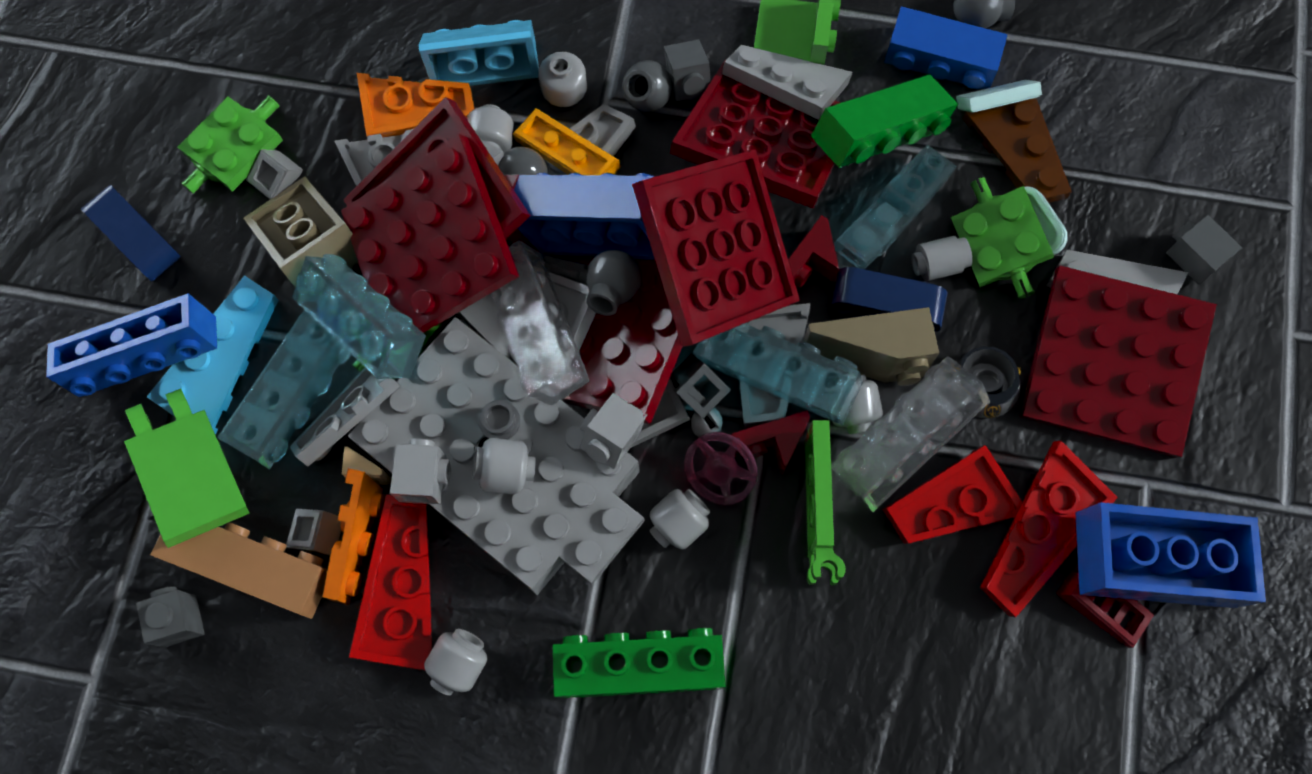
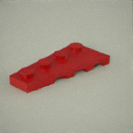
M1061 440L1052 443L980 586L1010 617H1017L1076 548L1075 512L1100 502L1114 503L1118 498Z
M386 494L349 658L426 671L424 664L432 651L427 504L399 502L392 495Z

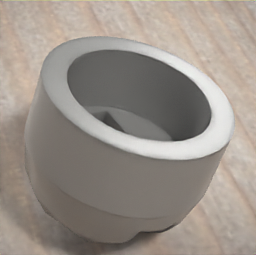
M715 408L707 414L715 425L712 429L709 428L705 420L696 411L692 415L691 427L694 434L699 438L712 439L721 432L723 419L720 412Z

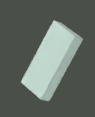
M1021 80L956 96L958 109L974 113L1040 97L1039 95H1042L1041 82Z

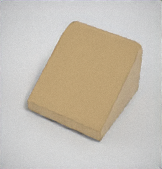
M345 446L342 475L345 478L347 470L350 468L364 471L378 485L391 484L392 478L383 469Z

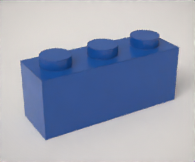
M901 6L884 63L894 65L901 70L910 69L930 74L935 79H947L962 83L972 89H987L991 87L998 72L1008 34Z

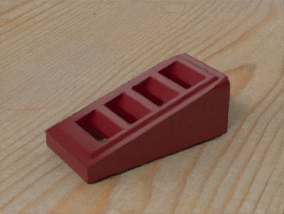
M1078 563L1056 593L1068 605L1128 648H1134L1154 616L1138 600L1102 597L1096 605L1093 602L1096 596L1080 595ZM1116 600L1119 602V605L1110 617L1107 615V612ZM1130 610L1134 615L1126 627L1123 628L1120 626V623Z

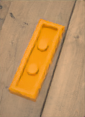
M537 108L512 134L516 142L524 147L535 150L544 160L567 175L570 173L581 175L615 174L621 167L617 158Z

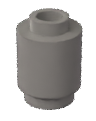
M956 236L918 244L916 246V253L911 255L912 267L917 276L921 275L925 281L962 273L964 268L971 267L972 265L970 245L965 237L957 239Z

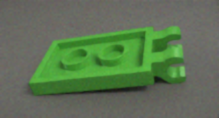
M182 389L165 394L176 421L154 430L141 404L125 410L136 437L128 439L124 443L167 548L250 514L205 410L192 414Z
M813 420L804 440L807 547L809 558L807 582L809 585H815L816 580L821 578V569H825L830 574V585H836L844 577L845 564L833 551L834 527L829 420Z

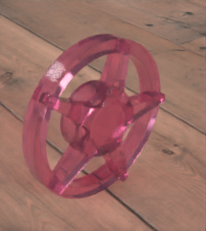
M722 432L704 434L690 445L685 455L684 467L688 481L699 495L710 502L721 505L738 503L750 494L756 484L758 471L755 458L749 448L738 437L736 438ZM721 441L729 444L730 447L726 452H716L706 442ZM697 447H699L707 460L704 463L703 469L695 473L693 457ZM736 450L745 459L748 470L737 466L733 458ZM706 477L711 483L720 486L722 495L708 490L699 479ZM735 477L748 480L744 491L731 496L730 482Z

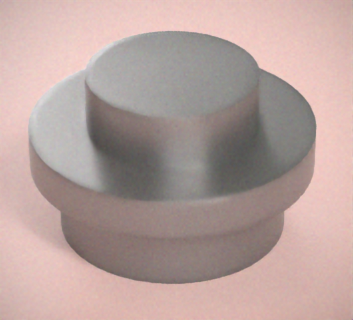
M495 400L485 405L481 410L478 419L479 427L487 438L509 439L519 429L520 415L516 407L510 402Z

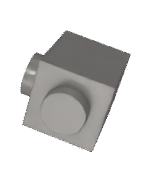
M612 393L599 411L593 408L585 417L580 427L585 432L580 448L586 451L594 461L605 463L612 469H615L639 437L648 414L643 418V412L632 404H628L627 401Z
M411 439L409 444H396L390 494L399 502L440 504L442 485L448 484L450 479V460L446 459V455L431 440Z

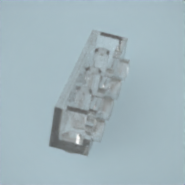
M518 240L509 246V250L519 277L490 295L495 299L499 311L497 313L498 321L505 329L510 342L508 346L509 353L517 362L520 370L522 389L530 398H535L552 406L590 382L542 254Z
M947 356L940 364L932 366L925 373L924 378L910 392L902 394L895 402L894 407L881 419L872 422L866 429L865 434L857 442L842 450L836 461L831 465L832 470L841 483L874 512L990 403L983 383Z

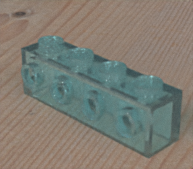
M324 254L323 257L305 256L301 272L297 276L296 288L292 298L377 379L411 378L426 335L412 324L413 321L410 317L395 309L386 296L377 293L369 286L366 278L351 270L343 258L333 254Z
M306 306L217 438L270 470L274 462L280 461L287 452L288 441L296 429H300L307 422L311 412L310 408L317 397L322 396L329 389L332 383V375L339 364L346 362L352 354L355 338L343 325Z
M750 321L697 343L693 353L708 367L842 426L864 383L860 372L857 371V365L838 356L833 361L821 356V351L809 343L799 341L795 345L784 340L785 336L779 331L768 326H763L762 330L750 326Z

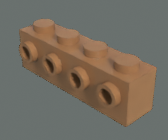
M230 522L226 523L224 529L220 527L214 528L170 548H167L160 534L150 554L310 619L313 618L323 596L328 571L321 567L323 559L304 551H300L298 557H294L284 553L287 545L265 536L261 543L248 539L251 531Z

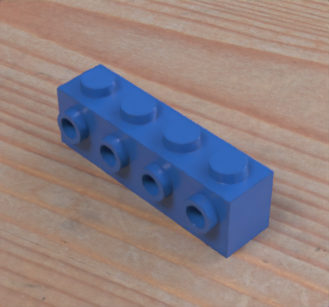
M187 293L49 343L46 377L77 397H82L116 384L128 382L130 379L162 370L172 364L196 358L201 354L217 349L216 316Z

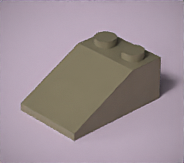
M305 176L243 218L304 300L312 294L320 292L329 282L345 271L353 269L358 264L350 239L353 233Z
M927 307L811 323L808 325L804 337L801 354L804 358L855 374L865 375L868 378L884 383L897 381L898 385H911L919 382L924 377L938 356L939 349L930 308Z

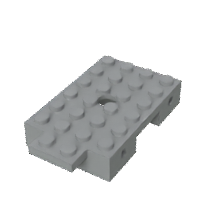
M456 317L399 378L397 383L400 387L362 419L348 435L354 443L391 474L396 444H409L411 439H426L435 442V446H438L446 455V459L450 460L451 472L449 483L442 485L441 503L429 505L467 535L477 546L536 595L541 592L564 563L593 585L645 521L643 516L619 498L640 472L638 460L627 452L617 467L612 469L605 463H599L590 458L587 452L580 448L585 433L580 429L584 418ZM495 400H505L516 407L520 415V426L516 434L509 438V440L524 442L527 446L528 456H534L536 461L533 481H525L522 491L518 494L483 491L480 488L479 480H473L472 478L475 449L481 440L486 437L479 427V414L485 405Z

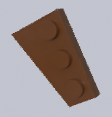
M1036 98L974 113L965 111L962 118L969 128L974 127L983 139V146L990 154L994 153L1006 168V175L1017 188L1022 186L1033 187L1044 195L1048 203L1067 199L1072 193Z

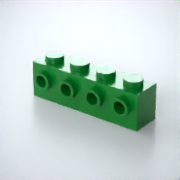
M929 74L825 108L811 137L838 168L855 162L860 164L869 157L879 153L887 154L904 144L912 145L926 136L941 134L950 125V117L958 103Z
M697 628L687 630L688 637L671 638V631L668 630L646 632V639L630 640L629 633L605 634L604 642H588L587 635L564 636L563 644H553L554 697L560 699L725 689L722 635H713L712 628Z

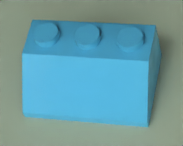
M512 20L503 24L487 26L480 24L474 25L471 28L455 30L440 29L431 33H423L419 42V52L430 80L463 82L474 86L538 78L539 67L536 41L531 20Z

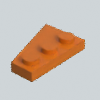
M357 73L366 136L381 134L382 137L403 135L406 130L414 129L445 97L456 102L466 119L467 115L475 109L469 83L426 79L423 82L403 81V78L398 76H388V79L371 78L366 73Z
M348 468L345 483L353 484L351 497L346 505H340L338 521H341L340 529L343 532L342 541L337 540L332 547L322 596L330 601L350 605L351 598L356 597L362 583V573L359 572L363 557H367L371 552L374 542V534L371 533L375 517L379 518L381 516L385 501V495L382 494L383 488L364 471Z

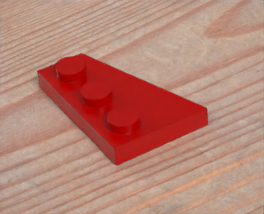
M983 445L882 510L903 543L909 544L1016 517L1023 502L987 446Z

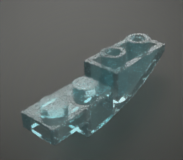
M926 145L885 186L881 196L836 240L834 244L835 251L857 268L865 269L877 256L880 257L902 234L944 185L957 166L932 147Z

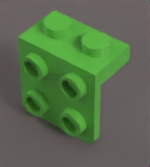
M761 0L754 48L824 65L827 52L834 53L837 30H830L831 21H838L841 0H818V3L797 0Z

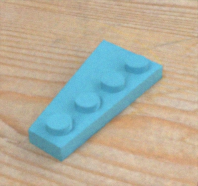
M244 275L214 312L217 326V349L201 354L196 358L172 364L147 395V398L174 416L165 394L182 389L192 414L205 410L216 435L218 429L215 427L222 412L227 411L233 399L231 396L233 388L239 376L244 375L249 364L247 361L254 344L259 343L278 303L275 295Z

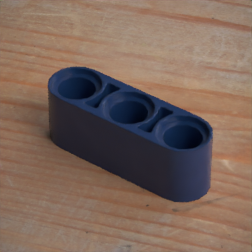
M110 184L80 208L152 282L181 258Z
M843 267L838 270L830 306L833 311L851 317L929 307L934 331L939 332L942 327L948 292L943 287L855 267Z

